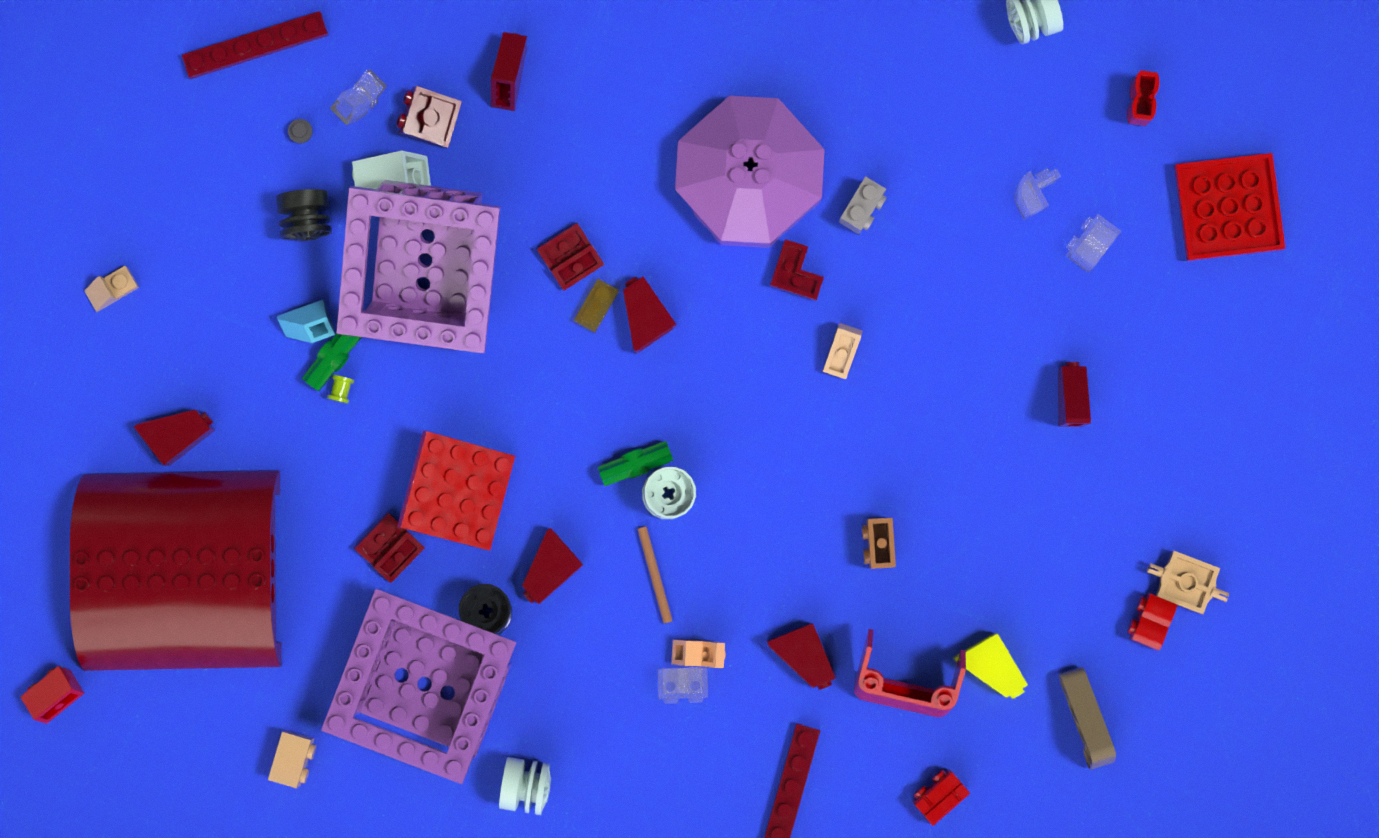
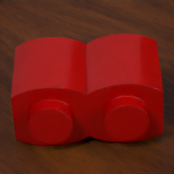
M1140 70L1133 78L1130 85L1132 101L1127 109L1129 124L1146 126L1154 118L1157 108L1154 96L1157 94L1160 84L1157 72Z
M1151 593L1146 594L1145 597L1141 596L1136 610L1139 611L1136 620H1131L1127 633H1130L1129 639L1160 651L1178 605Z

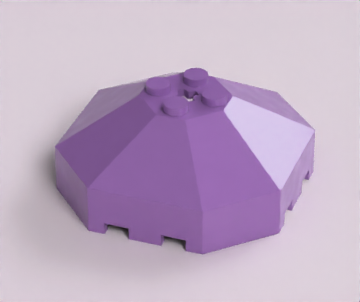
M729 96L678 141L675 190L694 210V216L712 233L720 245L770 248L784 233L788 232L821 202L825 149L779 98ZM748 158H753V161L758 163V167H753V171H748V168L743 166L744 162H748Z

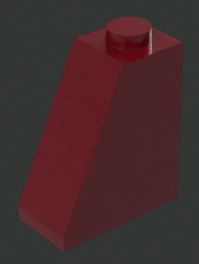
M503 32L491 76V107L515 111L527 52V36Z
M637 276L632 278L625 284L626 288L623 290L633 349L636 354L677 327V324L644 276L640 279Z
M1065 362V366L1058 368V427H1084L1091 424L1087 366H1080V362Z
M191 410L139 423L134 426L161 463L168 467L215 431L212 427L214 423L212 418L205 411L201 413L198 410Z
M552 528L547 530L522 585L525 589L523 592L524 596L532 604L535 601L541 604L584 566Z
M813 623L767 641L768 646L812 688L817 686L818 690L824 689L832 685L831 680L836 679Z

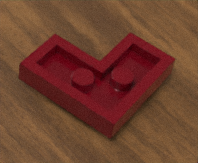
M785 239L770 287L817 301L824 277L801 270L808 246Z

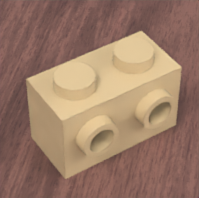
M288 730L283 731L268 780L294 788L300 787L301 783L305 784L309 774V769H306L308 759L312 760L316 751V745H313L315 738Z

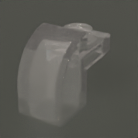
M371 69L366 70L353 88L345 90L340 94L330 109L346 125L352 124L364 117L379 102L377 99L386 89L387 85Z
M1049 168L1036 174L1037 179L1034 178L1030 171L1025 174L1016 186L1014 194L1015 203L1024 220L1045 210L1049 206L1041 189L1057 182L1061 178L1057 168L1051 172Z

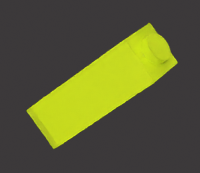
M993 633L964 650L966 651V670L1006 698L1010 696L1012 699L1025 692L1023 688L1028 684L998 633ZM959 654L952 657L956 663L958 661Z

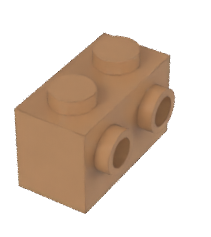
M893 518L867 519L866 525H862L863 540L867 539L868 548L863 550L864 564H869V569L896 567Z

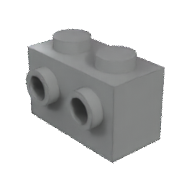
M865 176L842 214L839 223L859 235L863 229L868 230L875 219L871 216L875 208L880 210L887 199L884 196L886 188Z

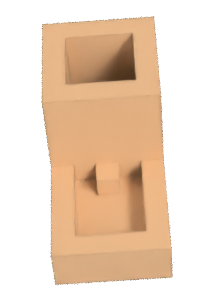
M673 640L671 664L724 668L726 656L725 643Z

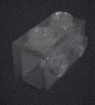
M707 667L658 668V698L664 699V704L679 703V698H688V703L703 702V698H708Z

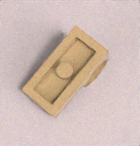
M839 323L823 372L843 379L847 378L863 330Z

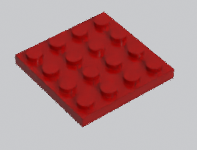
M1273 153L1174 165L1187 261L1286 249Z
M423 430L397 527L490 551L515 456Z

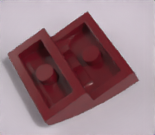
M577 222L536 248L563 291L605 265Z
M387 512L356 544L354 549L386 580L392 583L425 547L407 529L397 527L398 521Z

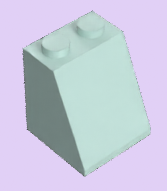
M397 151L352 162V177L356 187L377 189L384 180L431 186L428 158L425 155Z

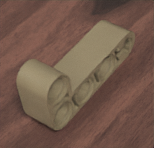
M1079 667L1058 674L1061 687L1084 745L1083 753L1089 769L1092 770L1114 763L1116 759L1115 748L1084 668Z

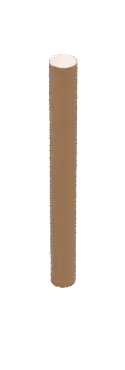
M647 526L637 530L663 624L672 622L673 619Z

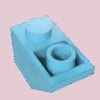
M323 300L277 316L281 328L288 338L314 343L335 335L332 318Z

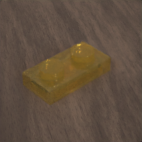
M597 279L574 322L596 333L617 297L619 290Z

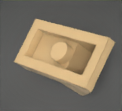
M123 266L105 278L98 276L84 291L96 312H99L140 287L128 267Z

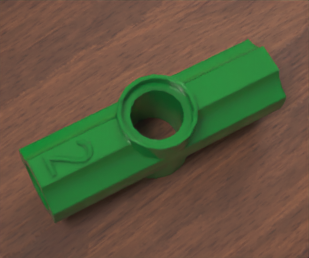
M336 334L332 340L326 342L320 349L316 361L302 379L320 392L334 372H338L349 358V353L362 337Z
M664 441L643 450L640 448L626 453L620 459L610 461L597 468L606 487L627 478L632 479L650 472V469L660 467L674 460L667 442Z

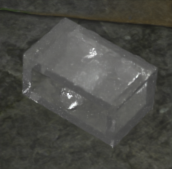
M1099 214L1093 219L1089 216L1080 227L1084 230L1079 237L1074 235L1066 246L1069 251L1065 256L1087 273L1095 267L1121 233V230Z

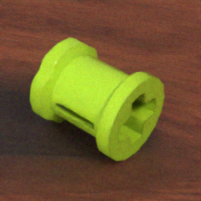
M333 375L334 383L331 394L327 396V399L349 404L347 398L350 386L354 384V380Z

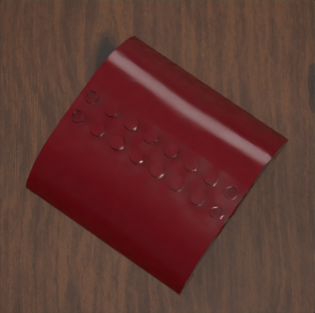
M280 471L84 474L81 477L74 497L70 527V617L75 651L84 671L282 667L281 642H276L275 495H280Z

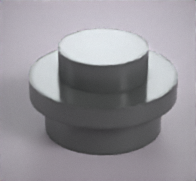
M304 119L294 120L288 128V135L291 140L299 144L309 141L313 134L312 126Z

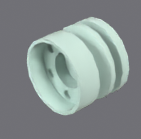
M1006 0L1010 26L1022 45L1028 43L1030 38L1034 41L1038 40L1039 28L1045 36L1063 30V18L1058 0Z
M664 467L653 472L646 479L642 488V500L646 509L653 516L660 519H675L686 514L693 506L696 498V486L692 477L677 467ZM664 487L667 490L672 489L674 491V493H672L671 495L673 498L672 500H670L669 498L664 499L662 497V495L665 493L663 490Z
M507 757L501 786L499 809L516 811L519 802L524 801L525 813H529L533 802L536 803L535 814L542 815L550 792V763H543L541 773H537L538 761H533L530 771H525L524 759Z

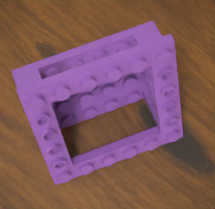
M384 180L377 189L350 186L337 334L484 354L486 351L501 206L482 204L483 193L399 181ZM371 216L380 217L373 298L367 309L363 310ZM425 229L432 230L435 234V239L433 241L424 240L422 231ZM422 253L429 254L433 260L432 264H422L419 259ZM426 277L430 281V287L427 289L420 288L417 284V279Z
M375 589L321 731L463 784L471 761L478 754L512 665L509 662L517 642L382 590ZM399 668H404L408 671L409 678L406 682H399L396 679L395 674ZM428 677L431 680L432 686L430 690L423 691L419 688L418 682L420 678ZM444 686L453 687L455 695L451 700H446L442 697L441 690ZM362 713L448 746V752L445 753L356 719L354 716Z

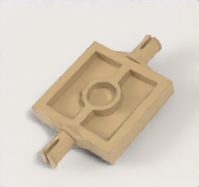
M1172 551L1164 568L1152 563L1148 566L1150 568H1147V573L1160 577V585L1156 596L1178 606L1204 614L1207 603L1212 597L1224 602L1228 600L1226 597H1229V592L1216 588V579L1220 568Z

